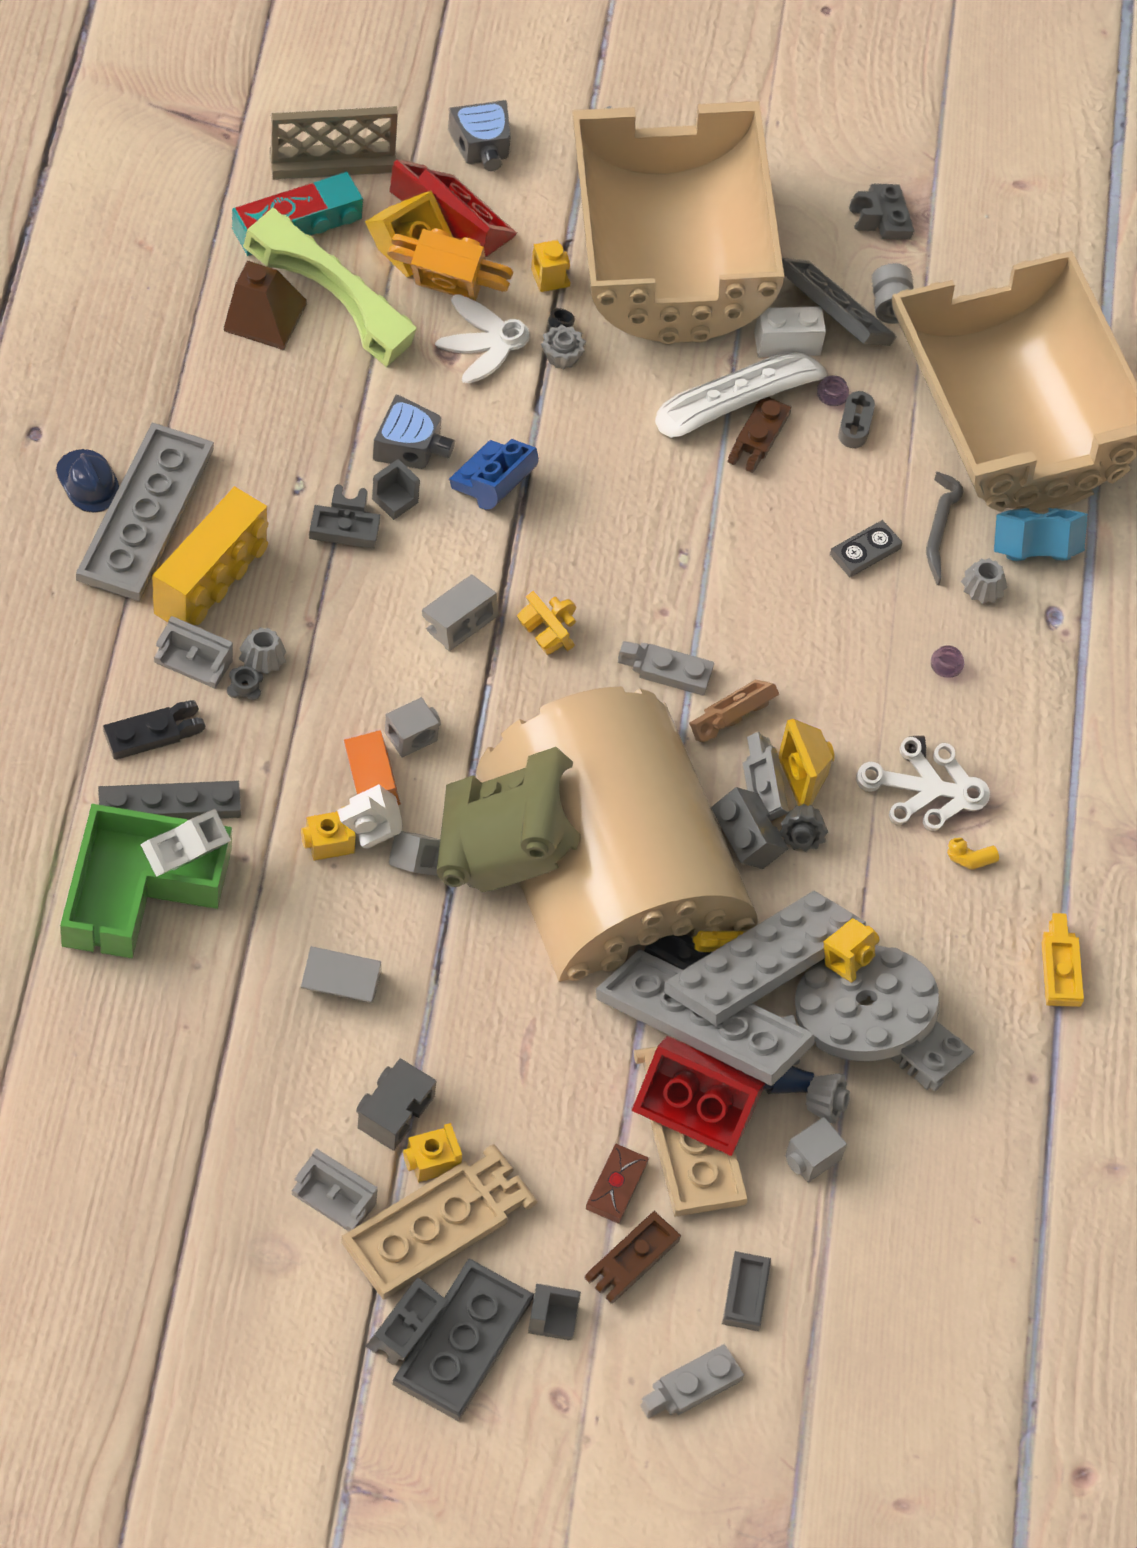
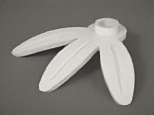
M457 294L451 298V302L456 310L470 324L487 333L446 336L438 339L435 345L440 349L454 353L470 354L487 351L462 376V382L473 383L495 372L505 361L510 350H517L525 346L529 341L530 332L528 327L521 321L510 319L503 322L485 306L468 297Z

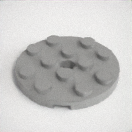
M875 946V957H873L868 965L862 966L856 971V980L852 983L826 967L825 958L811 966L801 978L796 990V1017L800 1027L814 1033L816 1046L830 1055L854 1061L883 1060L902 1054L901 1049L915 1041L920 1043L928 1036L938 1018L939 992L933 975L918 959L898 948ZM867 996H870L871 1000L875 1001L872 1005L868 1006L859 1004V1002L866 1000Z

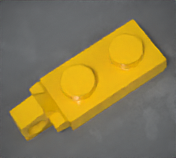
M1053 913L1052 919L1049 921V932L1043 933V940L1041 942L1046 1006L1081 1007L1084 1002L1079 937H1076L1075 933H1068L1067 914Z

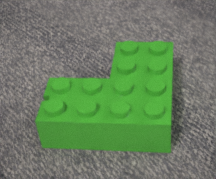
M91 804L60 924L62 947L94 952L95 946H99L102 954L133 959L148 897L218 909L232 851V827L224 826L231 839L230 842L191 863L156 877L140 844L175 829L188 820Z

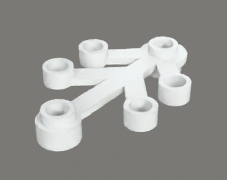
M907 737L902 741L900 754L912 763L921 777L884 771L882 766L875 762H866L861 765L856 775L858 786L868 792L878 790L881 785L919 792L905 803L899 802L892 806L889 818L896 825L905 824L912 814L939 796L954 798L941 809H930L926 812L923 818V825L929 831H938L946 820L963 809L968 811L981 810L986 806L990 798L988 785L980 778L968 777L954 758L955 749L952 745L948 743L939 744L934 751L933 758L937 764L946 768L955 783L941 780L922 754L921 743L915 737ZM908 743L914 744L917 751L915 753H908L904 746ZM939 750H947L950 753V758L947 760L940 758ZM867 770H874L878 777L875 780H870L866 777L865 772ZM970 788L976 789L979 797L975 799L970 798L967 790ZM903 809L906 817L904 819L896 818L894 810ZM928 816H938L940 824H930Z

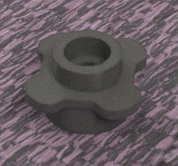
M241 666L230 671L231 685L227 687V694L230 697H248L250 700H256L260 697L259 683L263 681V674L261 672L257 673L254 668L249 666Z

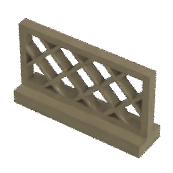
M397 106L271 113V148L269 156L272 178L325 177L348 172L349 175L392 173L393 163L396 161ZM390 118L381 127L373 123L377 119ZM349 120H355L358 122L351 128H347L344 125H342L344 122ZM315 122L326 123V125L319 130H316L311 126ZM293 124L295 127L285 132L278 125ZM365 128L372 131L365 138L358 135ZM335 129L341 135L332 140L326 135ZM304 131L310 137L301 142L295 137ZM379 138H383L384 140H386V141H378V142H375V141H377ZM349 139H351V140L354 141L355 143H345V142H347ZM320 141L321 143H323V144H325V145H314V144H315L316 142ZM286 143H289V144L292 145V146H289V147H282V146H284Z

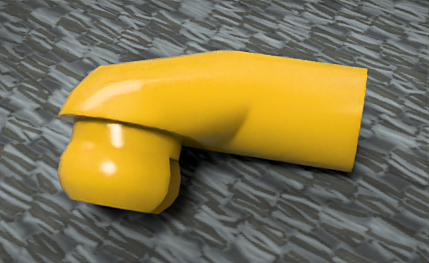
M953 838L948 843L949 849L947 854L951 861L968 869L980 868L999 861V853L994 845L974 851L967 848V842L963 838Z

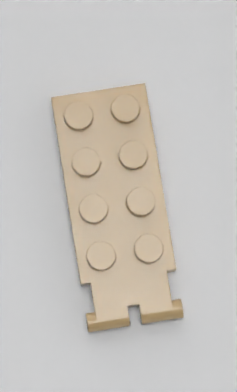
M657 1046L634 1050L635 1063H643L645 1074L648 1071ZM650 1120L674 1217L746 1205L748 1198L735 1151L730 1156Z
M495 1144L488 1146L483 1151L485 1157L471 1166L466 1161L460 1163L341 1236V1243L383 1300L415 1281L417 1277L420 1278L507 1224L508 1217L506 1215L521 1206L525 1210H529L537 1204V1199L519 1176H515L508 1181L505 1179L514 1169Z

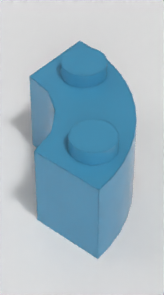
M1029 508L1001 512L996 517L994 552L1005 554L1007 559L1013 561H1022L1033 556H1052L1056 560H1070L1071 557L1085 551L1088 514L1057 508H1048V513L1046 514L1031 512Z

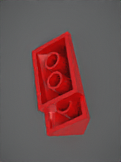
M396 159L393 163L389 192L401 201H405L422 193L432 191L453 238L462 240V238L466 237L478 241L480 246L484 247L485 257L513 239L517 234L515 230L453 174L430 170L425 165Z

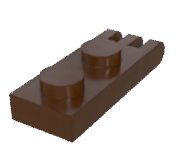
M653 1211L592 1267L584 1279L591 1284L602 1275L603 1278L597 1283L595 1289L601 1294L612 1285L614 1288L606 1296V1299L612 1304L680 1241L681 1234L656 1211Z

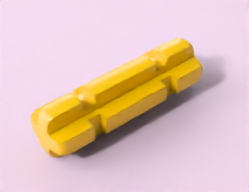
M699 931L697 936H693V943H695V949L698 952H714L747 931Z

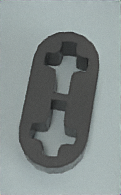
M864 391L853 392L846 400L838 438L844 446L849 448H859L867 440L875 401L870 394ZM857 405L863 406L861 414L855 413ZM852 425L858 426L856 435L850 433Z

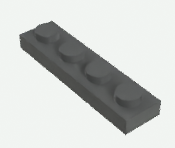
M239 781L98 786L99 805L187 820L213 809H216L220 818H241Z

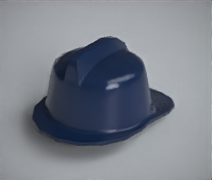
M87 449L73 450L63 455L57 463L56 472L58 479L74 506L83 511L93 513L109 508L119 489V483L108 461L101 454Z

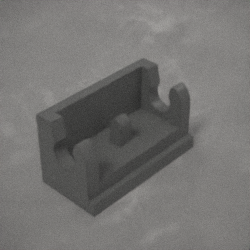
M417 1277L365 1347L373 1353L379 1349L386 1352L389 1356L387 1362L390 1364H395L399 1358L403 1361L448 1300Z

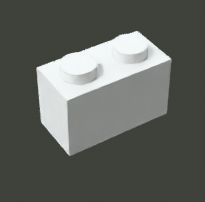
M784 307L768 308L757 317L754 331L758 357H771L786 352H800L808 356H820L826 333L822 308Z

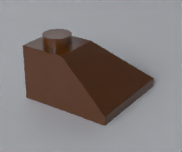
M247 260L234 287L224 324V331L284 350L307 304V299L278 270Z

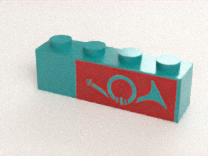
M348 172L341 173L232 208V230L246 255L249 256L252 254L243 247L247 229L270 209L274 208L280 214L286 215L305 235L311 236L345 224H352L362 219L363 197Z

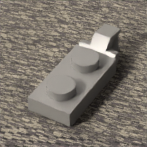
M623 641L618 656V663L633 667V671L640 674L639 678L702 696L705 695L714 666L713 661L648 643H641L640 645Z
M756 732L747 737L750 756L747 757V761L743 762L747 790L759 794L770 814L769 820L773 821L789 813L779 755L776 748L771 745L770 739L761 735L760 732Z
M725 1344L661 1377L652 1386L655 1391L642 1398L643 1401L640 1407L648 1419L666 1409L670 1415L676 1412L680 1415L741 1382L744 1374Z

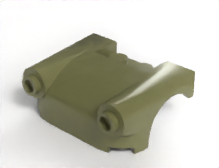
M555 746L528 756L526 768L483 783L472 775L447 784L437 863V876L439 879L451 887H460L466 883L469 887L476 888L481 892H488L546 874L559 868L556 862L565 856L570 848L573 850L577 849L581 836L564 814L559 795L560 779L567 769L572 768L573 761Z

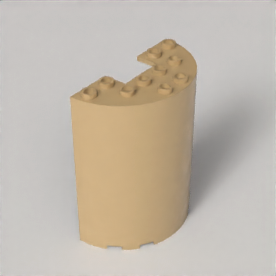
M760 101L697 104L696 125L635 128V107L572 110L591 295L600 314L610 324L630 335L659 341L664 344H672L675 342H705L710 338L730 333L745 326L766 311L780 293L784 281V269Z
M1073 251L1061 254L1054 253L1048 257L1032 261H1022L1012 266L1008 286L989 288L983 292L961 295L955 299H952L955 287L953 280L941 283L935 282L929 286L903 290L892 294V306L896 318L977 496L982 498L988 507L1000 512L1007 508H1029L1031 512L1035 513L1046 512L1048 508H1062L1094 495L1093 488L1106 481L1113 484L1131 470L1129 464L1137 457V381Z
M618 686L597 688L563 697L540 707L541 714L526 722L519 719L501 733L503 740L495 748L488 747L482 755L476 771L477 777L482 783L526 768L528 756L555 746L573 761L572 768L567 769L560 779L559 795L564 814L571 825L581 834L577 849L573 850L570 848L565 856L556 862L559 868L519 882L559 982L569 979L577 981L585 978L590 973L601 970L609 972L618 969L626 962L629 946L636 944L649 945L656 942L659 938L673 934L681 936L690 931L691 938L697 936L699 931H748L758 924L757 913L665 702H660L654 693L644 689H638L634 693L625 692L623 687Z

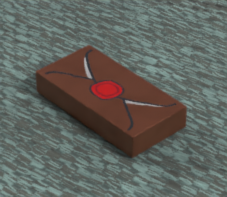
M615 1143L589 1197L586 1210L620 1224L645 1171L649 1157Z

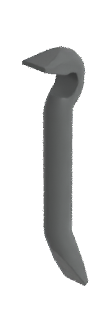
M936 471L934 480L944 488L952 491L943 494L939 499L926 547V555L936 584L940 585L941 560L939 549L951 504L961 499L963 487L952 476Z

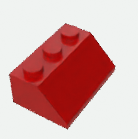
M666 1036L656 1048L631 1111L732 1156L753 1115L766 1083L694 1047Z

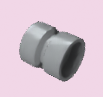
M891 263L877 268L872 274L871 279L877 318L882 322L897 324L899 322L893 310L892 294L903 290H912L914 285L912 272L907 266Z

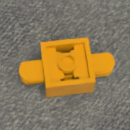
M422 229L419 240L394 234L391 241L393 245L389 247L387 252L388 256L392 259L411 264L416 285L453 296L457 294L463 295L474 301L477 300L481 285L502 292L507 291L510 285L507 280H511L514 273L508 266L486 260L484 247L480 246L478 241L466 237L462 238V240L452 238L449 233L440 229H432V231Z

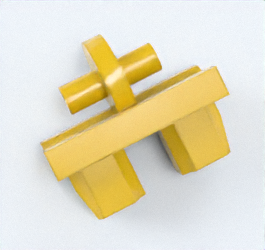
M534 591L528 594L526 599L529 604L516 616L529 633L542 623L547 626L546 630L535 637L542 650L549 655L562 646L567 652L576 646L570 639L568 631L561 624L565 622L568 627H571L576 623L575 618L572 616L576 610L575 603L571 599L560 602L557 597H553L549 601L553 608L550 611Z

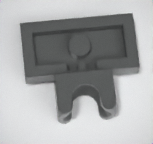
M871 184L868 191H858L854 194L849 205V211L860 213L859 220L854 226L856 230L876 231L877 227H879L882 239L912 238L915 231L900 184Z
M338 484L334 487L331 507L314 505L309 539L375 549L380 525V514L366 512L368 492L365 488L359 490L356 498L347 499L342 493L343 486Z

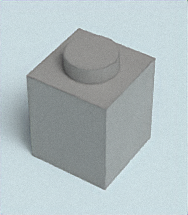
M823 1117L790 1139L785 1156L793 1172L798 1175L801 1174L809 1183L842 1160L847 1143Z

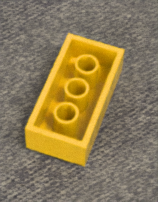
M234 486L152 575L154 614L166 622L173 616L192 625L201 624L208 613V609L215 602L219 603L225 597L228 587L235 580H240L245 575L248 565L255 557L260 558L268 547L267 528L269 524L267 521V505Z

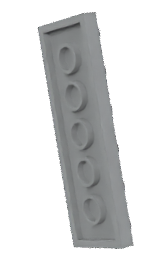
M152 422L76 572V581L140 601L214 450V442Z
M812 891L666 980L664 993L717 1026L824 959L823 942L852 918L865 926L866 921L818 892Z
M640 949L596 988L597 1000L771 1086L814 1045V1033L754 1004H750L715 1026L664 993L665 981L683 970Z

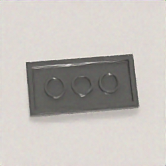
M782 258L784 276L863 344L892 345L897 338L896 334L810 261Z
M468 1258L444 1298L448 1301L413 1346L392 1382V1385L458 1422L534 1298V1293Z

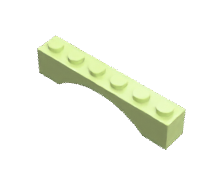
M272 208L247 229L243 247L265 266L299 273L318 282L332 292L353 317L360 333L362 347L384 366L388 367L411 346L417 329L411 320L391 307L383 296L377 295L366 286L359 276L352 274L342 266L335 256L328 254L317 245L310 235H305L286 215H282Z

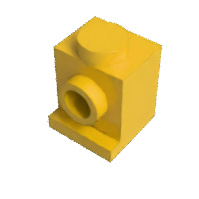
M553 240L534 244L531 270L539 291L545 292L570 287V280L566 272L570 270V260L566 251L563 252V246L559 241Z
M338 811L306 817V827L301 828V837L304 848L311 849L313 861L355 853V832L341 823Z
M852 918L823 942L825 966L849 982H854L856 980V971L862 966L868 965L873 957H875V945L880 941L877 932L872 927L865 926Z
M451 1123L444 1124V1128L409 1137L407 1149L403 1150L408 1171L414 1170L418 1183L437 1178L462 1163V1152Z

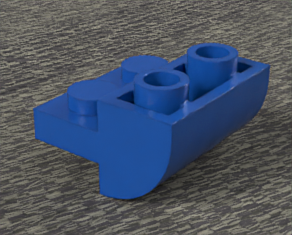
M514 439L509 440L505 445L489 440L449 478L451 487L454 490L475 497L479 508L492 509L536 468L539 462L537 449Z

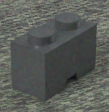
M735 787L711 807L740 863L764 869L788 850L777 827L773 826L768 818L770 814L758 793Z
M399 1058L393 1068L388 1066L381 1073L377 1081L378 1087L373 1094L367 1093L359 1102L356 1109L358 1113L357 1128L394 1151L411 1128L407 1124L411 1116L414 1115L419 1118L434 1099L437 1080Z

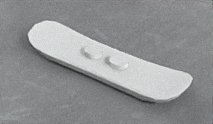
M786 352L776 354L723 377L678 393L663 403L657 411L655 423L659 431L669 437L682 436L743 406L776 393L824 379L828 373L818 361L804 353Z

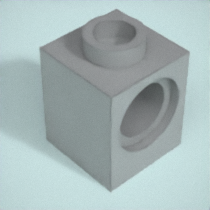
M421 697L386 713L385 734L403 758L438 741V730L441 725L440 717L433 707L429 708Z

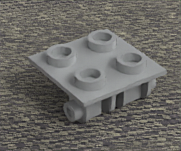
M936 1021L933 1029L920 1043L917 1041L901 1049L902 1054L891 1057V1059L897 1064L900 1063L899 1067L901 1069L912 1064L907 1074L912 1076L918 1071L915 1079L926 1090L931 1088L935 1092L943 1084V1078L969 1058L974 1051Z

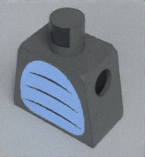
M502 100L449 108L448 131L465 162L469 164L483 162V166L487 171L499 169L502 166L501 160L509 157L510 149L507 101Z
M395 394L375 436L373 460L391 464L399 459L406 467L423 469L426 468L432 453L450 458L455 440L440 435L442 421L440 415Z

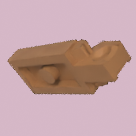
M755 679L704 709L705 714L689 722L695 740L705 742L717 737L719 729L736 725L742 721V716L747 713L761 710L768 706L769 700L780 695L776 684Z

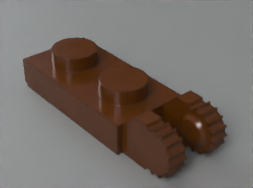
M770 397L759 400L738 435L727 462L735 465L743 451L752 455L746 463V471L753 473L761 459L764 460L787 421L792 407Z

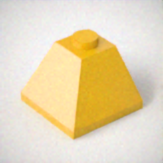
M432 191L392 205L365 221L378 250L406 277L413 275L411 264L394 260L387 254L389 247L393 245L391 241L394 234L419 240L422 229L429 231L440 229L449 233L450 237L453 238Z
M790 719L786 723L779 751V760L798 806L802 804L810 806L829 774L831 762L835 759L834 749L829 741L826 742L821 729L796 719Z

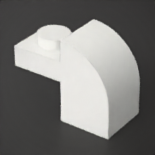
M377 785L350 798V805L338 810L341 823L358 834L361 847L365 849L371 848L401 833L402 819L396 796L381 785Z
M213 809L140 845L157 877L203 857L230 842L231 839L216 809Z

